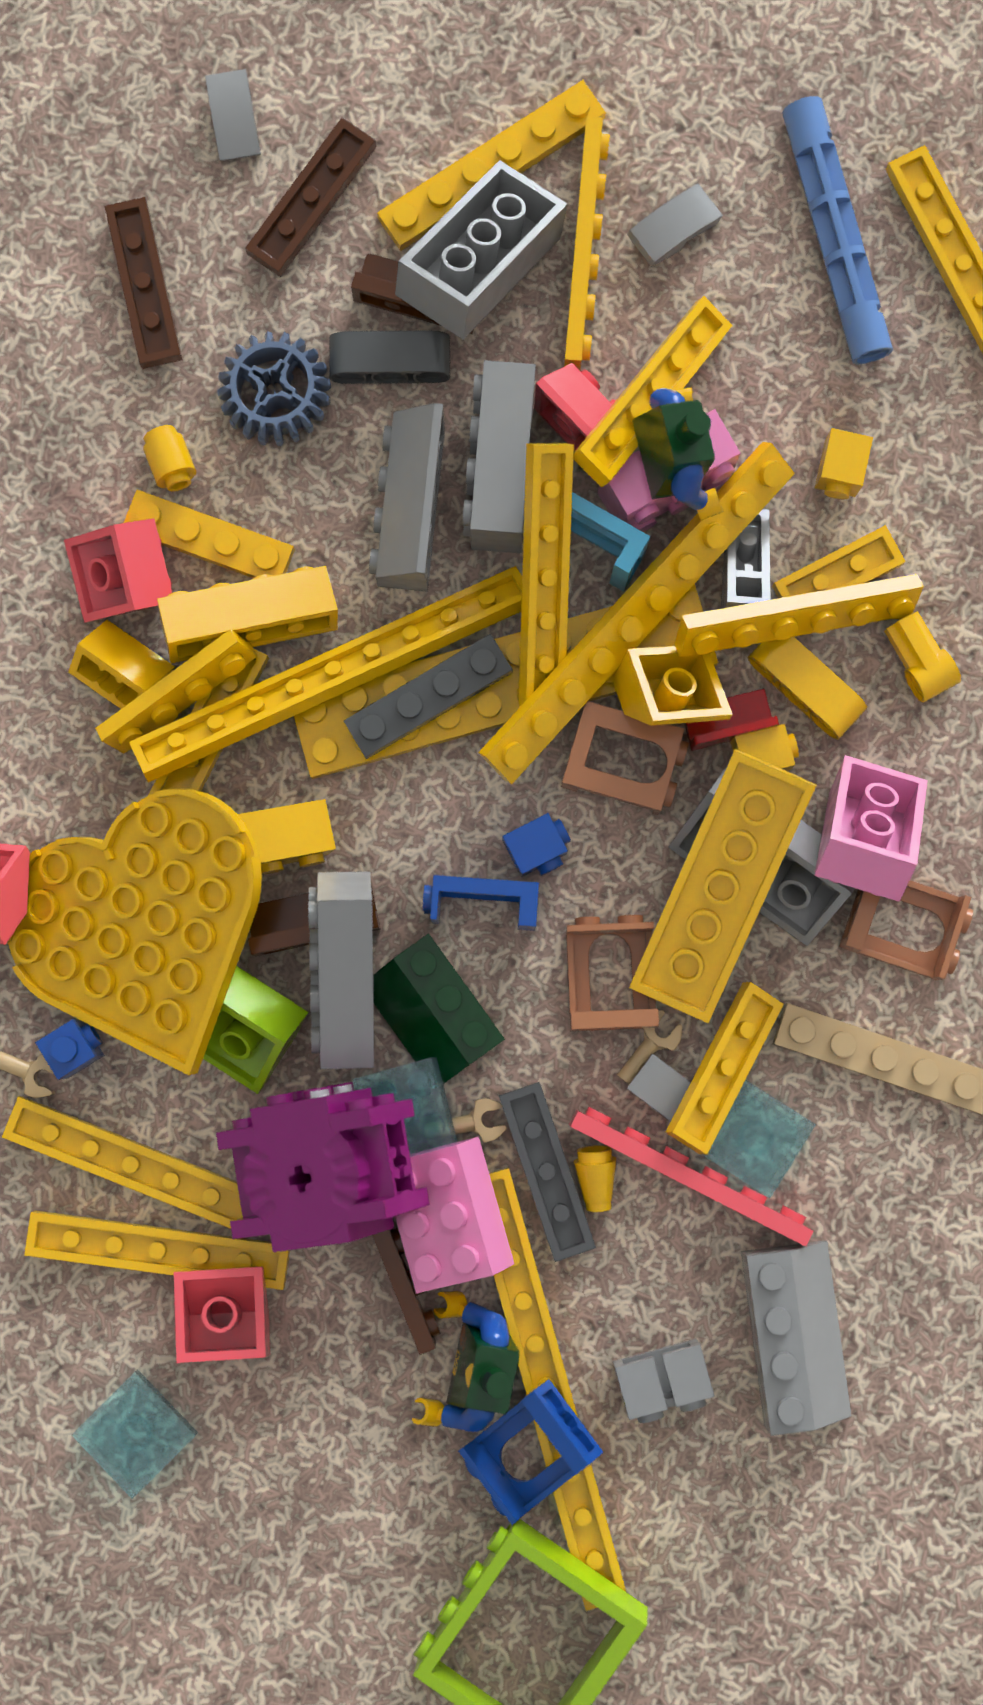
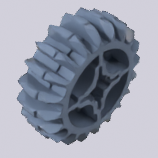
M267 331L265 333L266 342L258 343L257 338L251 335L249 338L251 347L246 350L242 345L236 344L235 351L239 357L238 359L225 357L224 363L230 371L219 372V381L225 386L219 388L217 394L220 400L225 401L221 406L223 414L225 416H232L230 424L233 429L243 427V436L248 440L258 431V440L261 445H266L270 435H274L276 445L282 446L284 434L290 433L291 439L294 442H298L300 437L297 429L301 427L305 432L312 434L314 428L309 420L310 418L323 421L324 412L319 407L329 406L330 397L324 392L331 389V382L329 378L323 377L327 373V367L324 362H317L319 355L316 349L312 348L305 351L306 343L301 338L291 345L290 336L286 332L281 335L279 342H276L272 332ZM269 361H277L273 367L268 369L257 367ZM296 367L308 379V388L304 398L299 396L297 389L291 386V382L294 379L292 372ZM245 380L250 382L252 388L258 392L254 399L256 406L252 411L241 400V391ZM275 383L281 384L282 390L279 393H276L274 390V394H268L266 387L272 384L275 388ZM281 408L292 411L283 416L271 417L276 410Z

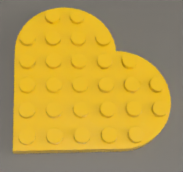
M165 789L155 791V793L146 796L140 801L132 802L114 820L104 840L93 837L60 838L41 849L32 851L29 858L27 914L7 941L12 958L16 964L12 967L15 974L31 993L47 1004L189 1076L197 1074L260 900L262 884L261 863L256 844L249 829L231 807L210 794L192 789Z

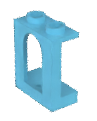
M572 492L571 531L618 557L614 564L609 584L624 592L645 556L651 536Z

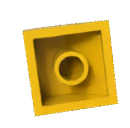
M675 646L628 649L612 679L624 715L650 726L729 720L733 715L710 653L680 657Z

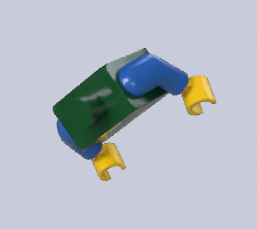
M692 387L681 390L657 389L650 396L649 402L652 409L632 420L651 498L657 499L674 496L683 504L693 510H697L700 520L724 512L715 487L707 491L701 489L703 477L713 464L715 458L709 434L711 427L709 416L703 411L699 400L693 401Z
M438 1292L439 1296L445 1298L447 1309L434 1308V1314L441 1319L462 1317L463 1321L446 1401L448 1405L444 1407L443 1403L439 1400L417 1398L415 1402L423 1403L425 1406V1415L422 1419L412 1418V1421L417 1425L437 1427L442 1423L444 1427L478 1432L483 1430L493 1420L495 1413L507 1414L509 1410L519 1360V1349L509 1335L508 1325L503 1316L476 1303L469 1302L467 1304V1299L462 1292Z

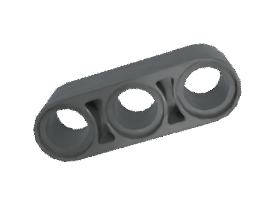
M431 330L343 331L333 333L329 337V379L340 384L446 382L450 379V336L445 332Z

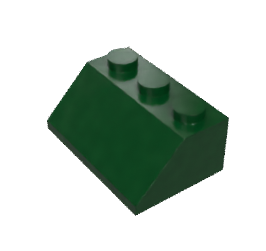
M429 933L397 955L373 975L374 1005L435 1090L505 1040Z

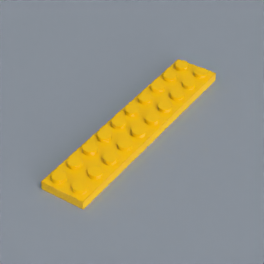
M695 584L636 649L674 646L681 617L683 615L703 612ZM612 606L568 618L566 656ZM521 632L494 639L513 669V673L368 759L364 757L346 727L344 720L467 647L410 662L295 715L294 720L311 779L503 726L520 707ZM715 651L710 653L714 666H717V656ZM617 670L588 701L617 694L612 680Z

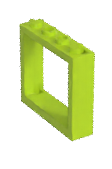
M519 1519L513 1525L510 1523L506 1529L501 1526L497 1532H494L486 1548L490 1550V1553L481 1564L476 1560L466 1573L462 1581L466 1588L459 1598L456 1599L451 1596L443 1606L437 1618L441 1624L435 1633L432 1634L427 1631L423 1635L421 1643L413 1653L418 1658L413 1676L454 1705H503L442 1663L440 1659L513 1553L517 1551L616 1620L558 1703V1705H592L646 1628L648 1607L523 1520Z

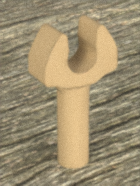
M663 1010L658 1011L659 1022L665 1014ZM678 1024L666 1038L659 1037L655 1033V1028L642 1027L644 1030L643 1042L617 1075L630 1085L652 1054L663 1049L674 1051L681 1041V1024Z
M0 1051V1070L22 1078L25 1084V1095L40 1098L55 1094L54 1090L40 1085L37 1080L38 1073L41 1070L53 1073L42 1054L38 1056L37 1060L27 1062Z
M488 1098L477 1099L475 1107L469 1115L425 1123L428 1141L468 1132H474L481 1136L483 1142L494 1141L507 1129V1126L495 1125L487 1127L482 1123V1115L487 1111L502 1108V1104Z

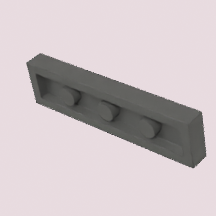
M489 634L345 719L344 723L364 757L368 759L513 673V669L492 635Z
M540 1082L499 1095L554 1261L557 1262L595 1249L596 1246Z

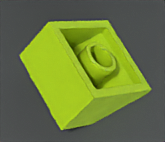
M236 966L203 1059L256 1094H259L295 1039L309 1012Z

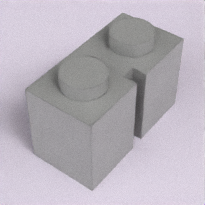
M697 1339L613 1361L629 1420L638 1418L639 1423L656 1421L664 1417L663 1411L668 1410L667 1408L680 1406L682 1412L692 1411L706 1405L705 1399L715 1397L701 1345Z

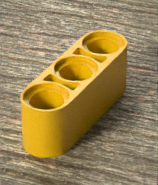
M795 637L786 640L762 642L747 657L750 664L833 739L839 740L867 710V705L863 699Z

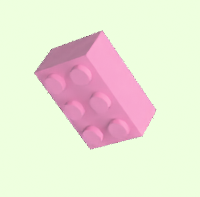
M714 409L706 413L711 420L709 434L715 458L713 464L703 477L701 489L704 491L714 487L718 491L734 473V468L741 454L720 416ZM640 450L628 458L608 484L598 488V495L607 511L642 532L652 528L657 523L655 518L663 513L670 511L671 515H675L688 508L687 505L677 500L674 496L657 499L651 498Z
M845 755L829 792L814 876L900 902L918 862L928 780Z
M479 1136L410 1154L415 1189L427 1187L430 1203L428 1206L395 1216L416 1293L494 1276L514 1265Z

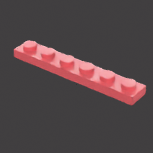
M588 1107L585 1114L578 1110L575 1111L569 1123L571 1128L805 1247L807 1246L814 1231L803 1225L806 1217L784 1205L780 1212H777L764 1205L767 1200L766 1196L746 1186H743L740 1193L725 1185L729 1177L707 1166L704 1167L702 1173L686 1166L689 1157L668 1146L665 1147L663 1153L647 1146L651 1138L628 1126L624 1134L608 1126L612 1119L611 1117L591 1107Z

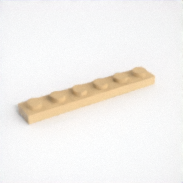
M789 1003L785 1004L774 1037V1045L983 1115V1069Z

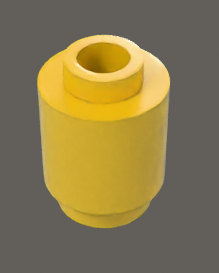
M163 425L148 431L143 438L145 442L143 451L159 488H167L170 492L180 491L188 487L197 471L183 435L178 433L172 425Z

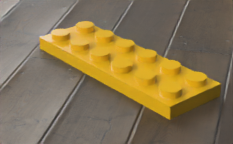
M737 749L734 750L629 986L630 989L709 1023L817 784Z

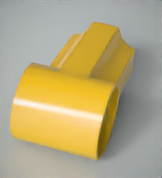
M918 611L900 619L885 629L886 636L905 667V679L914 696L921 703L961 682V674L955 661L946 650H940Z

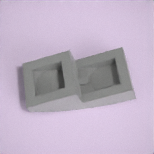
M246 69L205 76L220 161L261 155Z
M696 184L641 220L629 230L627 236L652 267L678 253L690 239L714 227L723 215L701 186Z
M652 1054L627 1089L671 1122L691 1082Z

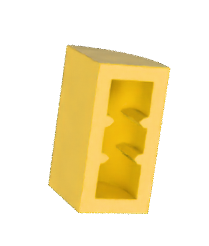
M106 619L77 644L68 673L122 709L171 673L175 666Z

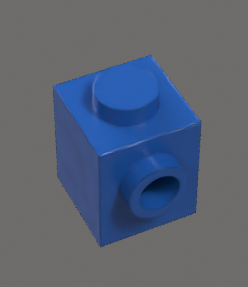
M549 813L502 836V841L521 878L535 870H538L542 876L562 866L561 857L567 855L568 852L565 844L571 842L562 821L557 819L553 822Z
M79 1019L70 1020L35 1042L58 1080L69 1079L105 1056L99 1047L103 1042L96 1029Z

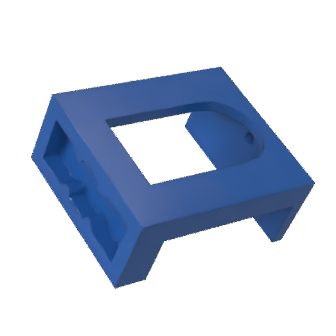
M433 875V885H424L423 911L424 914H430L432 924H439L441 897L519 902L518 930L535 931L539 882Z
M548 1379L524 1397L507 1414H504L475 1439L462 1447L459 1453L464 1458L465 1466L469 1473L476 1479H479L490 1494L495 1509L501 1515L506 1516L511 1525H513L570 1478L591 1464L603 1451L550 1379ZM535 1420L561 1457L536 1477L530 1480H519L512 1477L506 1471L502 1463V1450L508 1440Z

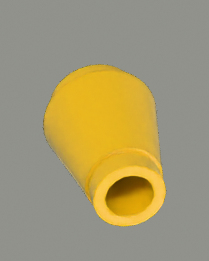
M593 1145L577 1149V1159L573 1161L586 1205V1211L604 1212L612 1209L611 1201L617 1158L612 1156V1148L609 1146Z

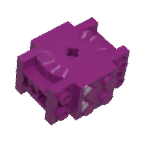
M353 1082L268 1096L266 1097L267 1106L250 1109L251 1117L232 1120L233 1129L216 1133L218 1150L232 1148L243 1218L230 1221L233 1239L270 1234L273 1252L349 1243L394 1228L393 1216L430 1205L427 1187L415 1189L404 1124L405 1118L415 1116L412 1099L395 1101L394 1093L372 1096L371 1087L354 1090Z

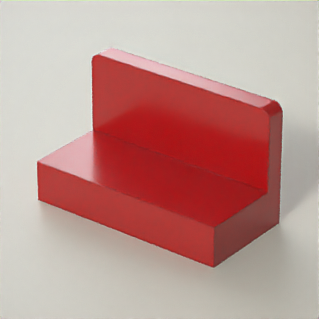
M765 689L727 697L733 714L729 720L684 723L691 751L727 743L734 736L779 725L777 716L772 717Z

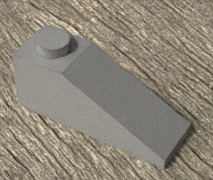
M762 509L724 551L721 609L771 600L769 509Z

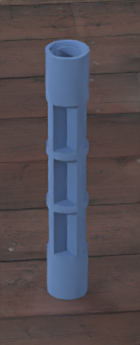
M818 96L805 97L789 104L784 108L782 115L852 362L857 365L865 364L888 356L892 353L893 347L882 312H878L881 304L835 143L831 140L832 133L823 101Z

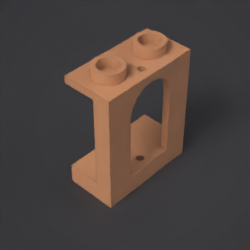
M588 701L582 711L561 787L575 792L578 789L650 809L653 810L652 814L659 815L663 806L671 807L677 783L670 781L674 765L682 767L689 742L682 741L685 729L670 724L650 726L624 715V712ZM595 728H603L652 742L659 746L667 759L663 776L651 783H640L585 767Z
M911 880L909 881L900 901L936 914L942 921L944 928L943 939L939 946L931 951L921 952L869 935L868 932L880 896L858 889L839 947L934 980H943L946 978L947 973L952 974L957 966L960 950L955 949L960 933L965 934L970 926L973 909L968 907L972 897L967 895L958 897Z
M623 915L617 917L618 923L601 924L600 917L575 918V925H567L566 945L570 1032L643 1029L642 1027L657 1028L659 1026L656 1000L633 990L632 1010L591 1011L589 949L593 941L606 934L617 935L624 939L631 953L633 979L652 937L654 922H643V915Z

